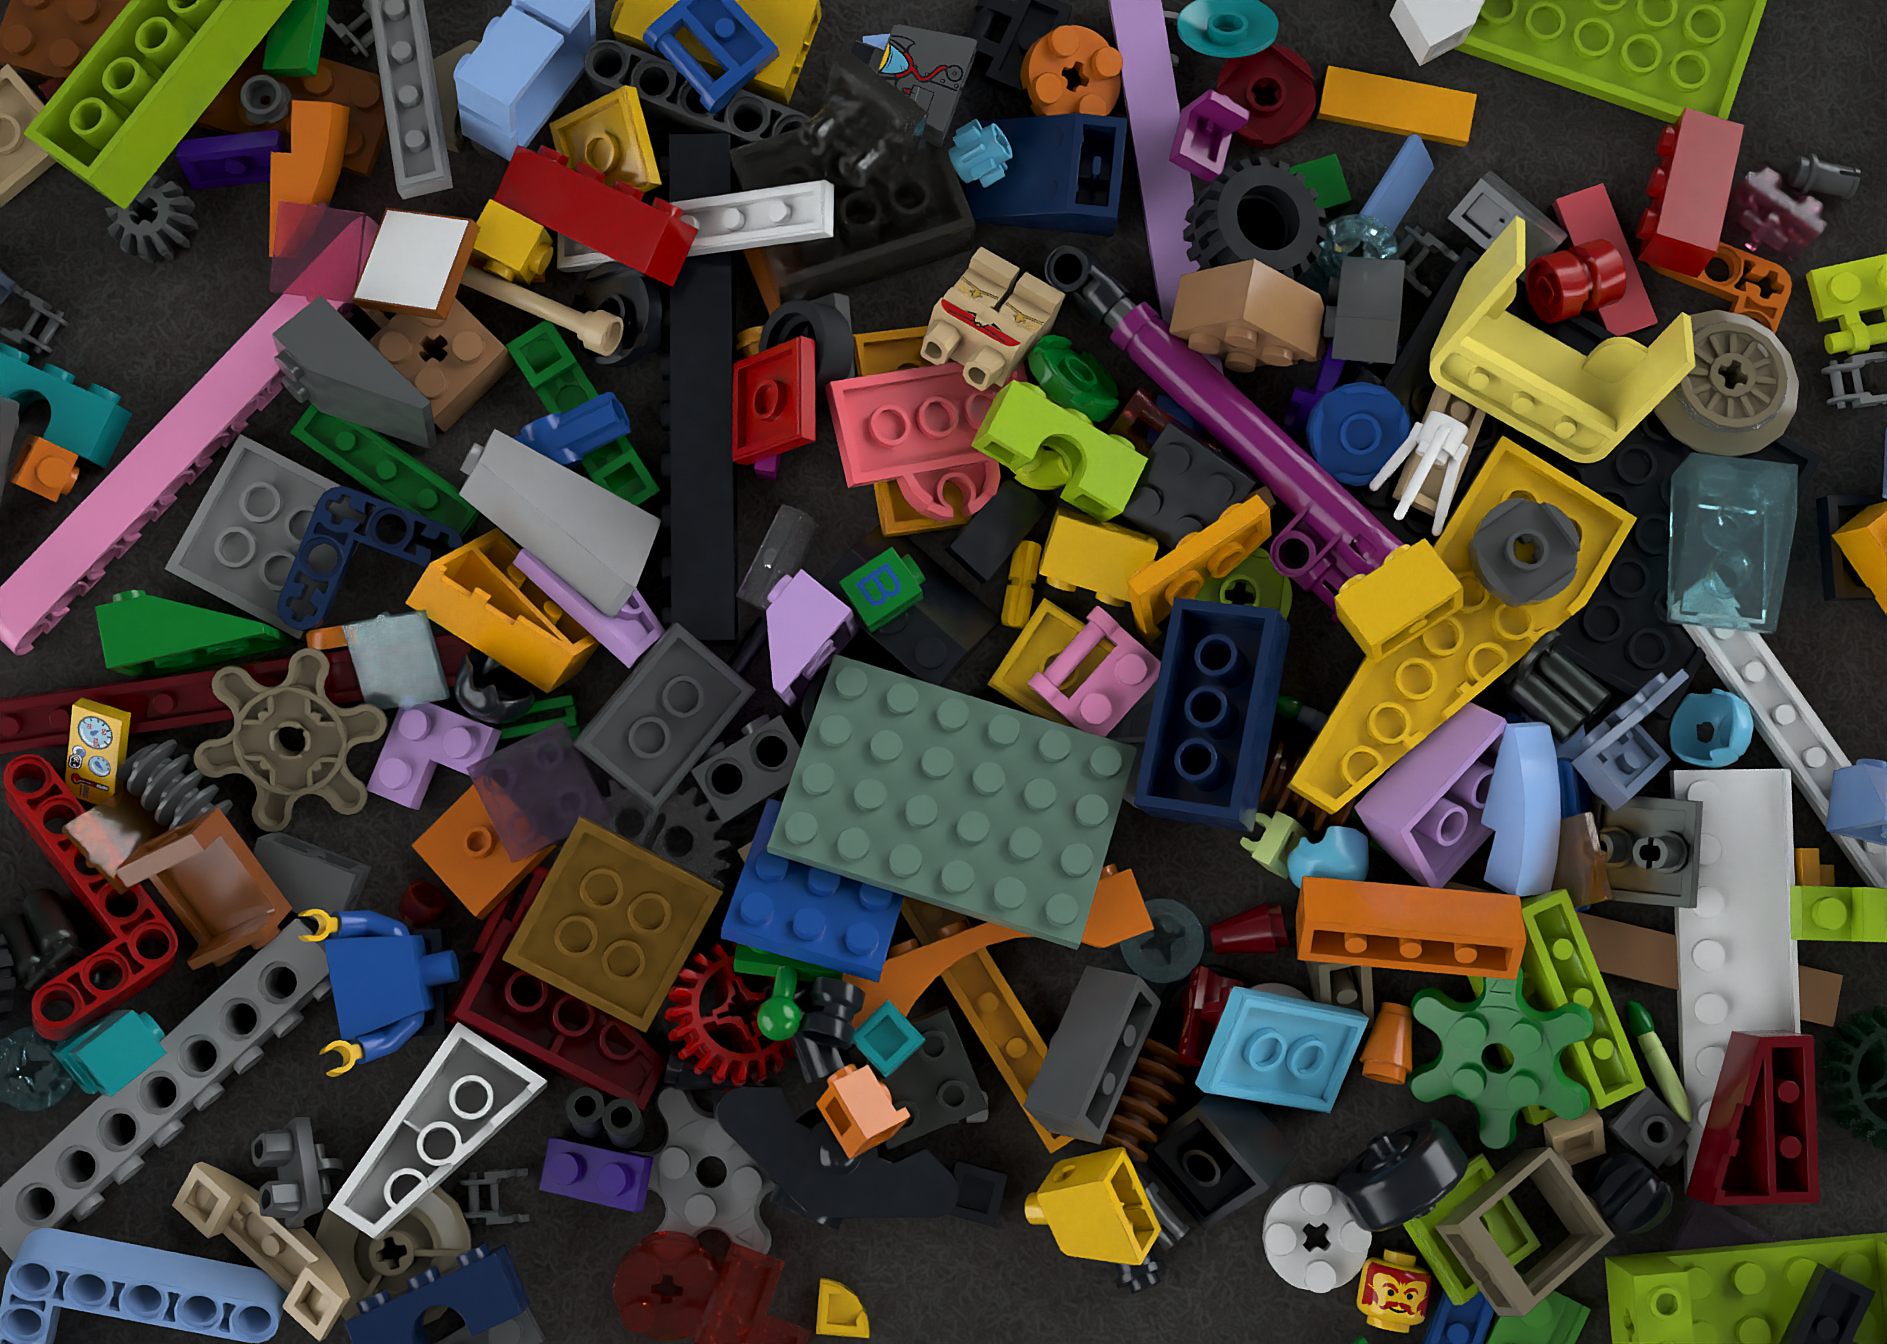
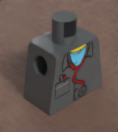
M898 24L893 26L884 50L856 40L851 50L846 70L873 80L869 90L868 103L872 110L931 144L942 147L975 58L977 40Z

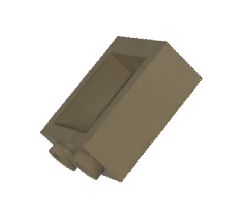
M1550 1146L1524 1149L1435 1225V1228L1498 1316L1524 1317L1615 1237L1604 1222L1605 1216L1600 1212L1596 1202L1585 1195L1573 1179V1170L1570 1164L1561 1154L1553 1151ZM1529 1176L1571 1235L1523 1277H1520L1479 1220V1217Z

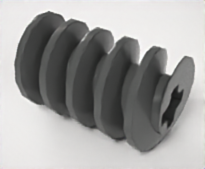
M174 739L160 745L156 743L140 749L117 769L115 775L119 781H128L127 789L133 796H142L141 805L147 811L156 810L154 819L160 826L170 825L169 830L217 807L226 816L233 805L229 799L216 805L211 803L219 788L213 784L199 790L197 786L205 776L199 770L188 775L183 773L191 762V758L188 754L174 760L170 758L178 745Z

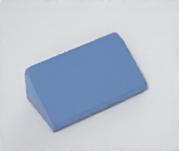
M1416 134L1409 135L1352 226L1353 232L1379 248H1384L1434 169L1432 160L1421 137Z

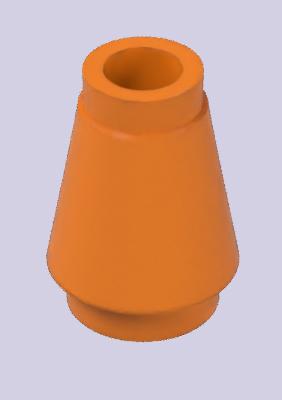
M1381 1003L1380 1012L1377 1015L1359 1059L1360 1062L1364 1063L1363 1076L1390 1084L1402 1085L1405 1083L1406 1073L1412 1072L1411 1008L1395 1003Z

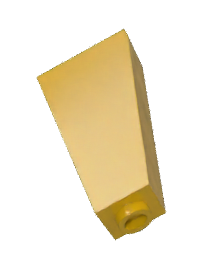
M618 0L610 20V27L613 29L616 40L669 61L661 51L654 52L643 40V35L654 21L679 0ZM735 0L779 50V56L741 89L788 106L822 16L820 0ZM685 26L675 34L674 37L713 79L718 80L726 73Z

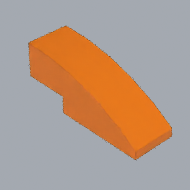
M292 100L291 153L271 152L269 257L296 259L314 236L329 207L340 176L347 144L350 107L333 102Z

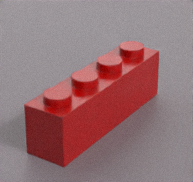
M542 144L538 153L517 145L493 201L673 287L699 230L680 220L684 210L657 197L654 198L651 206L641 201L645 192L616 179L613 188L604 185L606 174L581 162H578L575 170L566 167L569 157Z

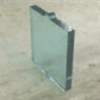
M426 610L390 615L389 612L383 611L377 618L348 622L342 626L366 704L370 703L381 710L403 706L405 710H410L419 703L444 700L450 697Z

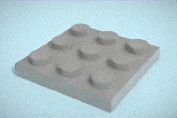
M240 434L168 561L165 570L305 642V634H308V631L293 629L283 622L278 613V600L318 500L324 492L340 485ZM345 497L341 504L332 502L329 511L336 516L334 524L340 525L344 518L353 519L363 524L358 534L364 536L368 519L377 507L369 505L367 516L356 512L349 506L351 498ZM323 544L318 545L311 551L308 561L314 572L324 574L334 569L338 556L332 546ZM303 573L298 583L309 585L306 595L302 600L293 599L290 604V608L297 612L295 620L301 622L305 615L314 616L317 612V607L310 603L314 588L325 593L329 583L316 582Z

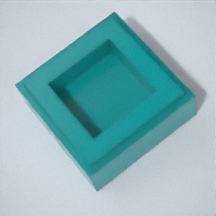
M887 1000L855 1030L852 1042L887 1079L926 1040L898 1009Z

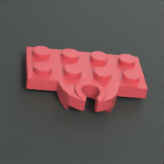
M957 361L831 381L825 386V391L848 488L897 480L904 498L918 513L936 521L947 522L953 519V508L945 501L942 488L945 482H951L957 485L963 494L960 511L964 519L981 510L992 496L997 494L1001 474L999 462L975 449L971 444L997 392L1002 387L993 383L981 391L968 384L962 375L965 366ZM1024 362L1015 372L1011 373L1010 379L1003 388L1012 380L1028 382Z

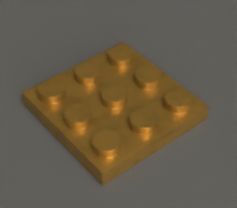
M580 815L502 960L646 1033L722 895L723 889Z

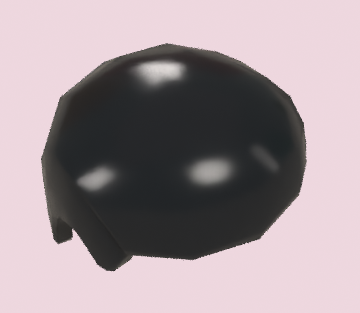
M470 650L462 656L455 677V697L459 704L475 718L487 723L508 724L517 721L532 708L535 695L530 689V682L525 679L521 682L515 681L511 675V670L480 650Z

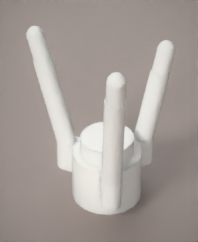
M1430 411L1424 424L1415 423L1408 438L1369 484L1370 490L1377 491L1415 446L1419 444L1415 452L1423 458L1394 512V518L1401 520L1413 503L1433 463L1444 466L1447 459H1449L1432 526V534L1434 536H1439L1442 533L1460 464L1469 448L1462 443L1468 428L1458 420L1437 411Z

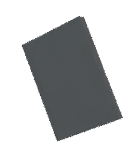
M673 622L572 744L656 812L756 689L679 623Z

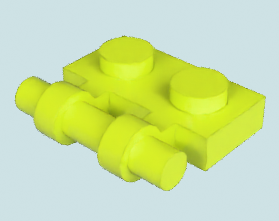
M1887 254L1814 269L1806 274L1818 323L1834 319L1839 320L1841 331L1826 334L1824 338L1825 348L1829 354L1847 351L1849 355L1867 352L1871 345L1887 342ZM1882 309L1886 322L1866 326L1861 321L1860 314Z

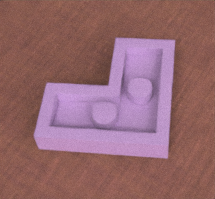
M405 693L367 785V790L408 808L419 810L438 763L482 780L502 731Z

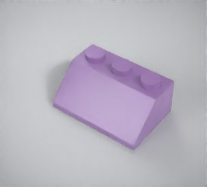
M802 569L794 578L786 574L774 586L767 597V600L772 604L766 610L773 688L792 709L802 700L803 693L809 681L815 677V674L824 666L830 664L834 654L839 655L859 631L852 610Z
M1471 702L1464 705L1413 749L1402 756L1354 807L1372 839L1422 887L1442 888L1495 831L1481 824V819L1505 726L1508 723L1505 718Z

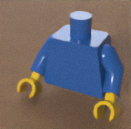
M309 909L298 914V917L313 916L319 923L316 934L313 936H298L300 940L304 942H317L325 939L329 933L333 937V939L323 941L341 1040L333 1041L322 1048L319 1055L325 1054L330 1050L338 1051L343 1056V1065L340 1068L338 1067L327 1072L328 1076L336 1077L352 1068L355 1061L363 1064L398 1051L423 1026L424 1013L436 1008L433 986L459 980V965L455 952L447 950L427 955L422 935H410L403 922L371 910L335 911L329 916L323 910Z

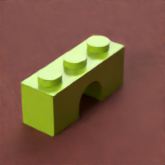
M1012 380L997 392L971 444L975 449L1015 472L1033 460L1039 446H1048L1057 450L1064 457L1069 471L1068 481L1060 498L1103 523L1124 511L1148 458L1135 451V446L1129 440L1115 434L1107 435L1090 425V419L1083 413L1071 408L1063 409L1046 399L1045 392L1039 387L1028 382H1017L1016 380Z

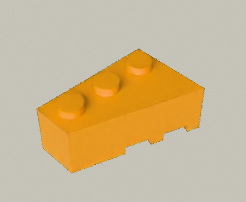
M498 528L431 562L407 599L406 604L547 694L577 675L600 644L593 635L512 563L520 550Z

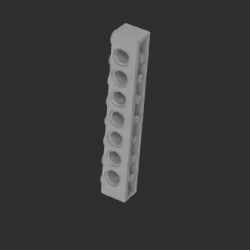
M294 919L276 938L264 946L159 1042L167 1051V1054L112 1097L101 1095L0 1187V1247L12 1261H14L25 1237L33 1230L40 1228L61 1230L74 1217L80 1222L97 1210L105 1201L100 1194L114 1180L120 1185L134 1176L145 1164L140 1156L154 1144L161 1148L172 1141L185 1128V1125L180 1120L194 1107L198 1111H202L216 1101L225 1091L220 1083L234 1070L241 1075L254 1066L265 1054L260 1047L274 1034L278 1038H282L291 1032L304 1019V1016L299 1011L314 997L318 1002H321L333 993L324 941L304 942L298 938L301 935L313 936L318 931L309 919ZM285 968L291 969L297 979L296 988L290 996H285L278 987V977ZM245 1004L250 1005L257 1015L256 1025L249 1033L242 1029L238 1020L239 1012ZM205 1041L212 1043L217 1053L216 1061L210 1069L205 1067L199 1058L200 1047ZM165 1077L172 1080L176 1086V1098L171 1105L162 1100L159 1092L160 1084ZM125 1114L129 1115L136 1125V1133L131 1141L125 1139L120 1132V1121ZM84 1151L90 1153L95 1160V1172L91 1178L86 1176L80 1167V1158ZM44 1188L49 1190L54 1196L55 1207L51 1214L44 1211L40 1204V1195Z

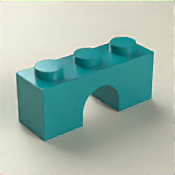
M0 343V394L20 403L18 410L19 419L23 411L30 404L40 400H48L51 407V420L42 438L79 455L78 457L106 468L132 413L118 405L121 396L94 383H91L88 391L72 384L75 379L74 375L49 363L45 364L42 371L27 364L30 358L29 355L4 343Z
M134 1010L109 1011L52 1051V1053L85 1093L95 1094L99 1091L103 1096L112 1097L167 1054V1051L159 1043L165 1037V1034L148 1013L144 1011L139 1015Z

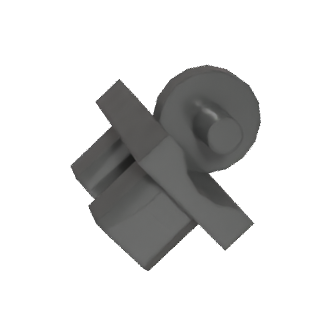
M295 1117L283 1129L261 1133L251 1144L253 1164L256 1167H277L279 1181H267L260 1187L258 1195L260 1215L284 1218L286 1229L301 1228L305 1225L304 1220L307 1217L324 1209L322 1200L332 1196L330 1181L340 1178L345 1173L342 1160L326 1158L324 1144L314 1145L310 1117Z

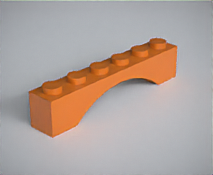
M1115 863L1102 868L1081 940L1082 943L1097 948H1105L1154 929L1131 868L1119 873ZM965 919L936 930L939 941L919 948L916 938L890 947L887 953L889 959L885 960L879 983L843 973L842 981L860 988L866 994L862 1010L854 1014V1018L851 1021L854 1030L864 1023L887 1000L906 1018L915 1001L932 981L959 959L991 944L1014 938L1034 936L990 922L969 929Z

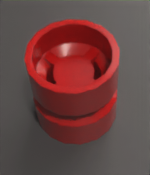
M1601 238L1570 247L1568 251H1558L1533 259L1529 263L1525 274L1526 291L1529 302L1540 319L1547 323H1556L1580 315L1581 309L1593 311L1618 303L1625 293L1626 271L1618 250L1609 241Z

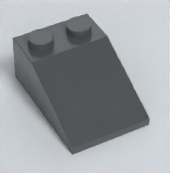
M322 295L272 333L278 352L274 359L285 374L281 381L299 402L303 403L308 399L322 413L431 449L437 443L430 401Z

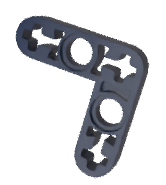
M338 486L330 488L318 500L279 596L277 605L279 616L286 625L300 631L315 630L323 625L330 613L357 543L427 568L433 562L434 553L416 544V554L407 553V550L416 539L418 524L427 526L420 534L424 538L439 542L442 535L449 536L448 544L455 550L465 545L464 540L456 530L443 523L349 487ZM345 497L351 498L349 506L356 512L367 516L369 505L377 507L368 519L366 535L358 534L363 524L353 519L344 518L340 525L334 524L336 516L329 511L332 502L341 504ZM391 515L402 518L407 527L405 537L396 544L382 542L377 533L380 521ZM318 545H330L337 552L338 560L336 566L328 573L320 574L314 572L309 565V554ZM303 573L316 582L329 583L325 593L314 588L310 603L317 607L315 615H305L301 622L296 621L297 612L290 608V604L293 599L302 600L309 587L305 583H298L301 574Z

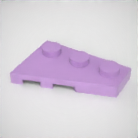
M525 548L520 550L512 562L629 669L649 652L666 632L637 588L613 619L596 608Z

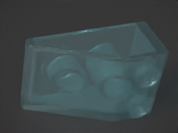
M1691 453L1672 474L1667 622L1774 634L1776 632L1797 517L1798 465Z

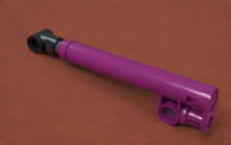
M1068 245L1057 247L1046 259L1044 268L1049 284L1068 295L1100 327L1108 324L1114 330L1111 334V341L1124 353H1129V357L1296 514L1295 518L1273 541L1269 554L1271 564L1277 572L1291 577L1304 591H1313L1334 611L1331 620L1336 625L1341 621L1336 613L1334 597L1339 594L1338 591L1341 586L1358 574L1363 573L1367 576L1383 565L1385 558L1393 550L1404 544L1202 354L1189 349L1188 341L1170 334V324L1165 320L1161 321L1159 319L1160 315L1146 302L1136 306L1130 300L1131 291L1101 264V260L1096 253L1089 249ZM1077 256L1082 263V274L1075 283L1071 284L1066 278L1065 268L1068 261ZM1293 538L1302 540L1308 546L1309 559L1304 566L1295 565L1287 556V545Z

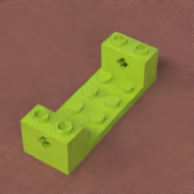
M1887 1232L1605 1257L1612 1344H1779L1818 1263L1875 1291L1853 1341L1859 1344H1887Z

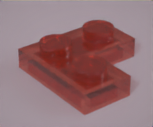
M731 1242L693 1344H807L811 1334L810 1330L766 1314L785 1262Z

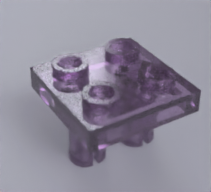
M563 720L466 767L511 863H518L568 838L580 815L596 823L611 816L579 749L572 744L574 739L566 722Z

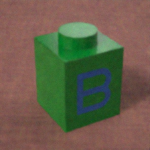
M891 547L839 581V585L871 634L922 600L923 592L919 584L926 579L909 554L900 558L894 548Z

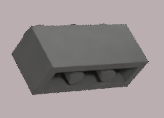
M1086 966L1079 984L1071 994L1070 1004L1060 1026L1050 1040L1049 1050L1037 1077L1030 1084L1028 1096L1023 1105L1047 1131L1096 1144L1101 1143L1161 1004L1159 998L1140 976Z

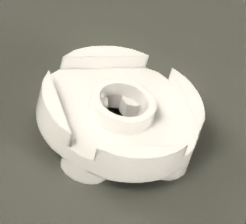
M1310 1182L1291 1186L1273 1200L1264 1216L1262 1239L1266 1257L1273 1269L1285 1281L1297 1288L1311 1290L1316 1293H1325L1333 1288L1341 1287L1357 1275L1367 1258L1368 1248L1372 1241L1371 1232L1364 1231L1357 1226L1337 1196L1336 1186ZM1308 1223L1316 1228L1322 1223L1330 1227L1325 1233L1329 1243L1324 1249L1316 1245L1310 1250L1304 1247L1303 1244L1306 1242L1307 1236L1302 1230Z

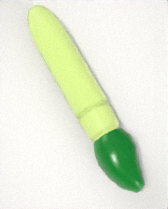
M1632 1000L1628 1001L1626 1009L1630 1031L1638 1038L1641 1050L1645 1054L1644 1057L1669 1108L1684 1123L1689 1124L1693 1117L1690 1101L1664 1047H1662L1660 1039L1654 1033L1652 1017L1641 1004Z

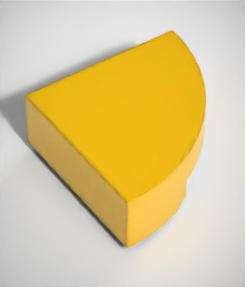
M821 1277L816 1334L869 1338L868 1316L865 1313L866 1311H864L865 1308H862L860 1300H858L859 1298L853 1291L847 1290L842 1283Z

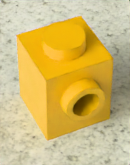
M489 199L476 223L480 227V231L472 249V254L478 260L486 263L483 268L486 272L509 282L516 278L530 285L535 274L541 275L548 267L553 255V247H551L553 240L544 226Z

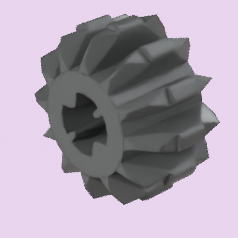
M153 174L125 210L118 205L105 208L107 216L115 221L107 229L111 237L116 241H121V250L129 256L139 254V257L145 262L154 263L160 253L166 260L174 261L172 245L177 243L183 248H190V241L182 233L183 231L189 232L199 229L197 222L189 216L196 210L195 204L189 197H183L184 189L175 181H169L165 184V181L159 175ZM151 213L157 216L152 223L146 220L147 216Z

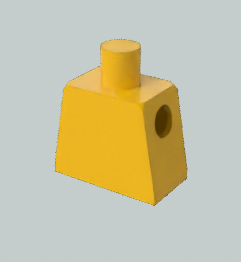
M1125 1147L1112 1148L1059 1161L1054 1165L1038 1191L1031 1192L1025 1201V1215L1028 1222L1032 1225H1049L1060 1250L1067 1256L1141 1265L1162 1230Z

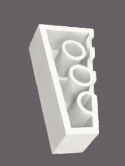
M457 1022L330 1203L328 1209L367 1235L379 1240L547 1087L548 1081Z

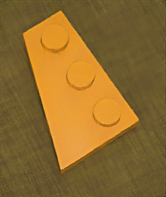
M1257 494L1243 504L1236 503L1228 507L1216 522L1201 532H1192L1186 535L1173 551L1158 561H1149L1136 570L1132 578L1127 581L1136 631L1148 645L1162 633L1156 625L1171 613L1174 597L1197 600L1195 596L1200 592L1205 581L1211 576L1217 579L1225 577L1272 535L1270 508Z

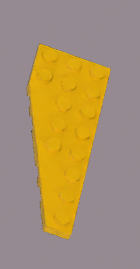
M1502 435L1496 441L1443 528L1441 535L1438 536L1432 546L1462 584L1464 607L1375 665L1367 656L1364 657L1286 786L1332 815L1444 721L1449 719L1528 652L1541 636L1550 630L1558 628L1584 607L1636 522L1637 517ZM1514 498H1526L1524 501H1534L1539 504L1546 502L1556 506L1570 519L1579 536L1580 551L1577 552V564L1575 567L1577 571L1573 580L1559 594L1548 601L1536 605L1510 607L1505 605L1501 599L1490 594L1477 579L1468 555V543L1473 537L1481 519L1497 505ZM1518 539L1514 540L1513 544L1516 550L1513 554L1518 561L1527 562L1528 565L1535 564L1531 556L1537 550L1535 545L1531 542L1523 545Z

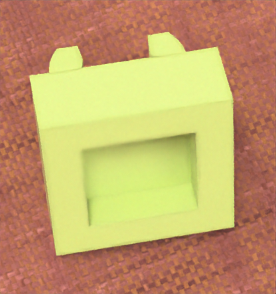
M1279 811L1275 812L1272 819L1266 814L1256 813L1255 821L1266 828L1261 840L1253 842L1248 838L1242 837L1240 843L1252 854L1251 857L1263 867L1287 879L1289 876L1288 854L1299 846L1302 837L1309 839L1311 834L1295 819Z

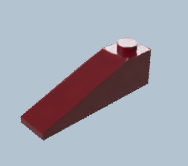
M503 919L468 973L445 1020L454 1025L459 1022L489 1043L588 1088H592L610 1098L629 1099L637 1105L639 1111H644L667 1062L631 1025L502 960L519 928L518 925Z

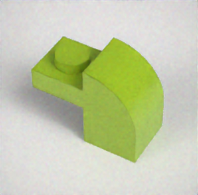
M1790 886L1791 940L1887 942V888Z

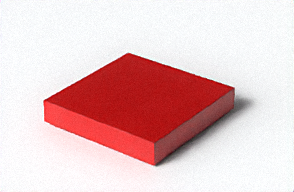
M799 336L733 363V462L750 465L816 441L815 340Z

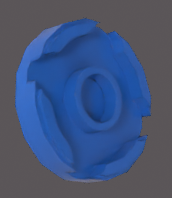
M1362 381L1340 384L1323 394L1311 410L1305 430L1307 450L1311 458L1336 481L1353 486L1369 485L1408 438L1411 432L1410 416L1404 405H1401L1394 394L1383 386Z

